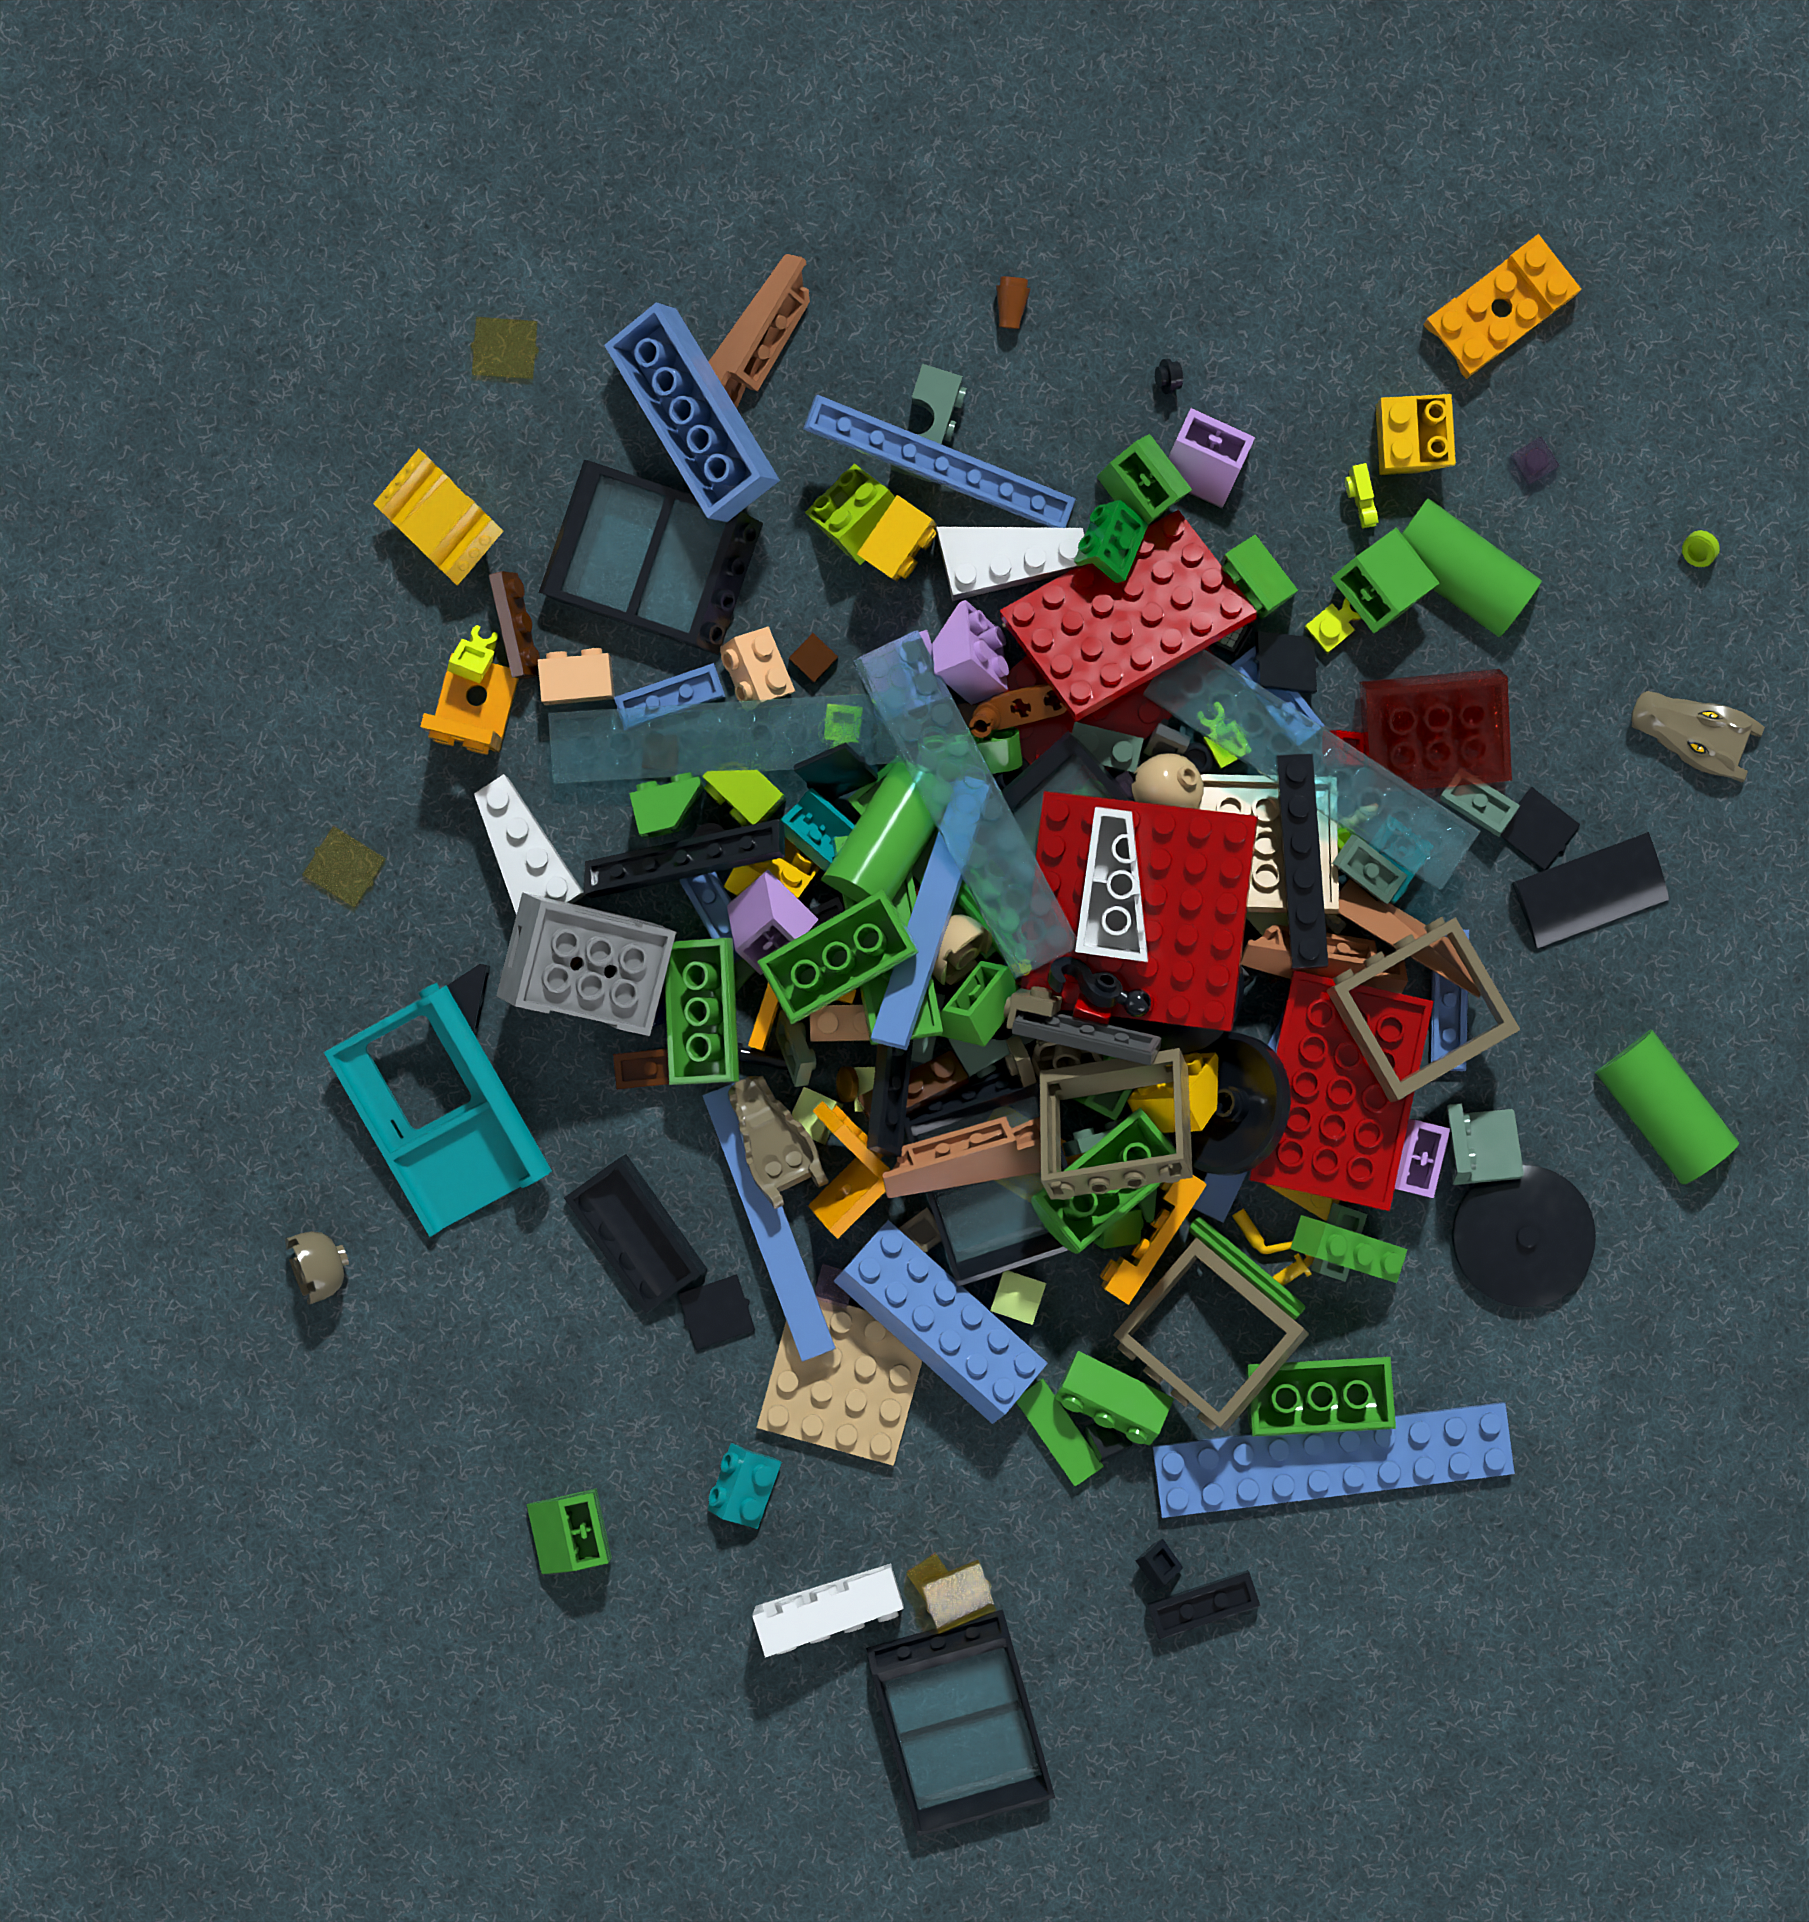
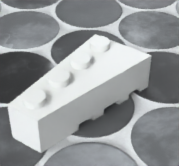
M936 527L937 539L952 601L1060 576L1079 567L1074 563V560L1079 550L1078 544L1084 537L1083 528Z
M503 774L474 793L516 915L522 892L570 904L585 896L508 777Z
M1095 807L1075 952L1148 962L1132 811Z
M890 1563L757 1605L753 1612V1620L766 1658L774 1654L792 1651L797 1646L808 1642L813 1644L829 1639L831 1634L844 1630V1633L859 1630L865 1627V1622L876 1618L878 1622L891 1620L899 1616L898 1611L904 1609V1604Z

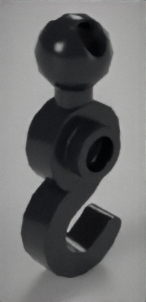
M1060 957L1055 959L1050 966L1047 981L1055 992L1060 993L1063 991L1066 982L1064 975L1067 974L1075 977L1080 990L1096 1007L1110 1008L1118 1003L1123 1005L1125 1011L1132 1017L1145 1016L1151 1009V998L1144 990L1134 989L1129 992L1122 990L1121 982L1113 974L1108 972L1092 974L1090 968L1079 959Z

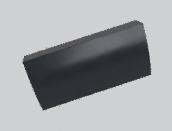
M1649 832L1512 882L1536 948L1669 900L1662 869Z
M627 1154L615 1160L564 1197L645 1314L708 1270Z

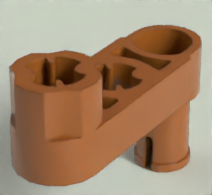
M1045 682L993 695L992 698L981 701L974 710L969 728L974 727L971 730L974 736L984 738L994 729L1001 730L1058 716L1065 713L1067 709L1057 696H1051L1053 690ZM1021 698L1023 703L1030 704L1031 707L1026 711L1027 714H1023L1021 709L1014 708L1018 699Z

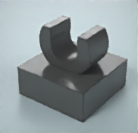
M1163 719L1161 723H1158L1146 741L1143 753L1151 757L1166 753L1182 756L1188 748L1191 737L1185 735V727L1181 726L1176 731L1167 727L1168 720Z

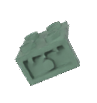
M1462 1103L1447 1105L1443 1122L1444 1127L1450 1128L1447 1149L1453 1185L1521 1179L1523 1177L1524 1170L1513 1109L1463 1113Z

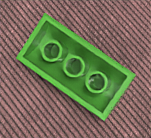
M1429 498L1425 500L1401 533L1440 584L1433 590L1497 637H1501L1542 582L1540 578Z
M903 762L895 763L826 870L821 881L858 903L882 889L892 901L943 820L952 795L949 789L938 778L920 767Z
M882 889L757 962L790 1023L795 1024L914 956L919 951L901 916L886 892Z
M733 938L676 941L673 943L664 979L669 1085L739 1082Z
M1652 1029L1595 1072L1682 1185L1697 1179L1711 1170L1739 1145L1737 1138Z
M1139 1108L1064 1171L1176 1154V1149L1146 1113ZM1163 1182L1144 1185L1137 1189L1122 1188L1110 1190L1104 1194L1090 1193L1078 1195L1066 1200H1051L1046 1189L1042 1188L1031 1198V1203L1048 1231L1065 1248L1078 1254Z
M1376 1357L1285 1362L1247 1406L1251 1436L1396 1429L1391 1358ZM1260 1364L1247 1365L1246 1381Z

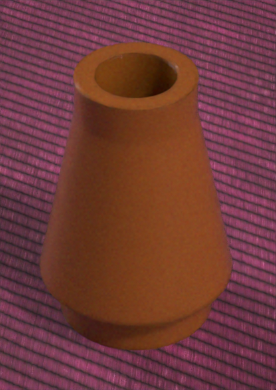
M1000 277V285H996L999 327L1020 329V321L1031 290L1027 288L1028 279Z

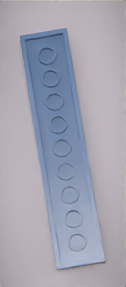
M1500 1402L1396 1415V1429L1252 1437L1251 1434L1155 1445L1152 1448L1161 1517L1166 1518L1515 1474L1506 1404Z

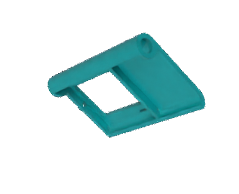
M437 982L418 992L421 997L419 1000L324 1052L429 1237L519 1187L524 1188L535 1183L552 1171L447 985L440 988ZM422 1015L427 1017L467 1086L471 1094V1100L427 1125L415 1129L408 1122L369 1054L367 1046L370 1042Z

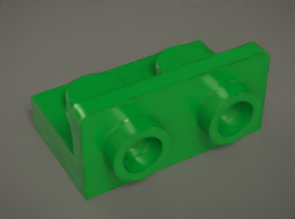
M1119 499L1107 504H1101L1093 510L1090 515L1091 522L1085 536L1078 544L1079 550L1074 560V563L1079 567L1093 563L1115 583L1126 580L1149 525Z

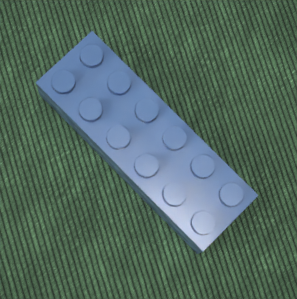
M656 302L604 345L707 518L728 522L780 481L676 308Z
M889 1220L872 1236L834 1280L840 1288L992 1424L1009 1411L1048 1364L964 1287H957L954 1278Z

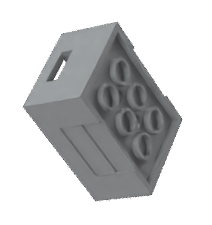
M522 892L496 996L516 1007L548 1014L551 1010L604 1022L616 1029L650 1036L676 932L655 923ZM574 957H580L582 960V966L578 970H573L570 966V962ZM608 965H614L616 969L615 975L611 978H607L604 975V969Z

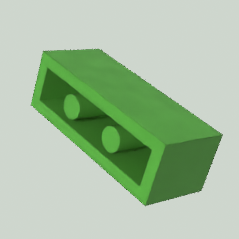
M1303 1215L1300 1217L1290 1248L1291 1250L1394 1283L1398 1281L1408 1250Z
M1080 1351L1075 1354L1069 1363L1054 1397L1066 1409L1072 1412H1082L1094 1418L1098 1425L1119 1430L1125 1433L1126 1437L1132 1442L1149 1446L1159 1435L1174 1400L1173 1397Z

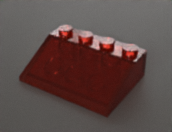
M1500 669L1359 682L1361 719L1371 794L1512 781L1508 677Z

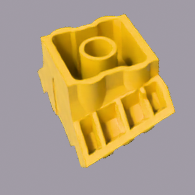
M419 448L373 503L457 586L503 533V530L469 496H466Z

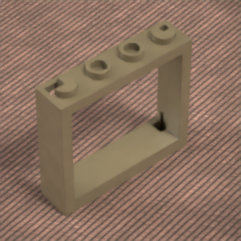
M1440 917L1424 926L1426 934L1417 939L1412 934L1393 944L1396 951L1387 956H1384L1382 951L1369 957L1363 961L1366 968L1356 974L1351 969L1333 978L1336 985L1326 990L1390 1103L1402 1099L1520 1030L1456 917L1447 922L1444 921L1443 917ZM1447 935L1498 1024L1399 1080L1351 997L1349 990Z
M1179 1048L1159 1051L1151 1066L1117 1058L1040 1071L1041 1182L1051 1200H1066L1078 1195L1090 1193L1104 1194L1110 1190L1122 1188L1137 1189L1148 1184L1174 1183L1180 1179L1193 1178L1188 1066ZM1174 1082L1176 1154L1061 1172L1060 1100Z
M1195 1238L1113 1334L1121 1342L1117 1348L1132 1361L1138 1356L1147 1364L1143 1371L1154 1381L1160 1384L1164 1379L1174 1388L1170 1394L1185 1407L1191 1402L1201 1411L1197 1416L1199 1420L1212 1431L1218 1426L1225 1432L1309 1335L1302 1326L1198 1238ZM1197 1259L1203 1262L1286 1333L1220 1412L1215 1410L1131 1337Z

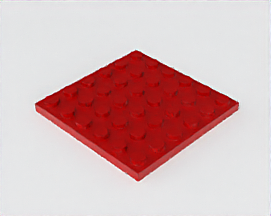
M1044 791L1024 961L1030 964L1031 971L1028 975L1022 976L1021 988L1031 990V987L1051 989L1052 995L1062 997L1061 1010L1074 1011L1079 994H1083L1075 977L1067 974L1064 975L1066 982L1063 991L1060 993L1055 992L1047 981L1050 966L1055 959L1072 957L1084 962L1090 968L1092 974L1097 972L1113 974L1121 982L1122 990L1129 992L1134 989H1142L1151 998V1009L1145 1016L1132 1017L1125 1011L1123 1005L1118 1003L1113 1007L1111 1016L1232 1031L1258 816ZM1095 807L1132 811L1148 962L1075 952Z

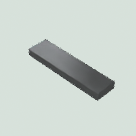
M1022 1010L1014 1020L1012 1027L1013 1034L1150 1066L1160 1050L1162 1039L1159 1036L1056 1013L1049 1017Z

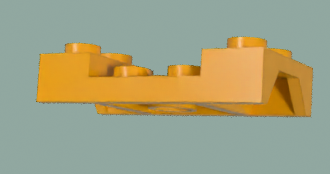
M1537 234L1494 270L1432 314L1423 325L1429 332L1441 339L1455 357L1460 372L1467 379L1574 298L1581 291V288L1541 236ZM1498 299L1505 300L1510 305V314L1506 317L1496 316L1492 311V303Z
M1194 1175L1193 1178L1180 1179L1178 1182H1163L1158 1188L1162 1192L1159 1197L1169 1203L1170 1206L1168 1209L1161 1207L1156 1213L1154 1221L1150 1223L1155 1229L1148 1240L1141 1237L1140 1244H1136L1131 1253L1135 1257L1133 1263H1130L1121 1256L1116 1262L1112 1259L1109 1260L1100 1274V1277L1104 1280L1101 1286L1129 1305L1207 1184Z

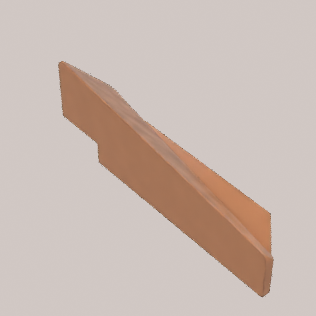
M790 254L783 256L708 361L736 408L746 387L758 392L810 302L809 290L803 287L802 269L806 266V260L802 257Z
M1351 879L1347 881L1339 892L1338 914L1394 947V943L1410 934L1415 939L1426 934L1425 924L1390 903L1387 905L1379 900L1376 901ZM1444 936L1409 956L1478 999L1480 998L1481 994L1447 937Z
M1274 924L1256 941L1249 940L1241 956V965L1291 979L1294 970H1291L1288 926ZM1326 933L1329 966L1327 968L1296 969L1295 971L1331 979L1349 969L1356 974L1366 968L1363 963L1364 960L1377 954L1376 943L1374 940ZM1405 961L1398 962L1360 985L1402 994L1408 982Z
M1005 1116L903 1146L902 1156L897 1157L895 1166L891 1171L884 1172L882 1175L887 1197L893 1198L1041 1172L1040 1117L1011 1128Z

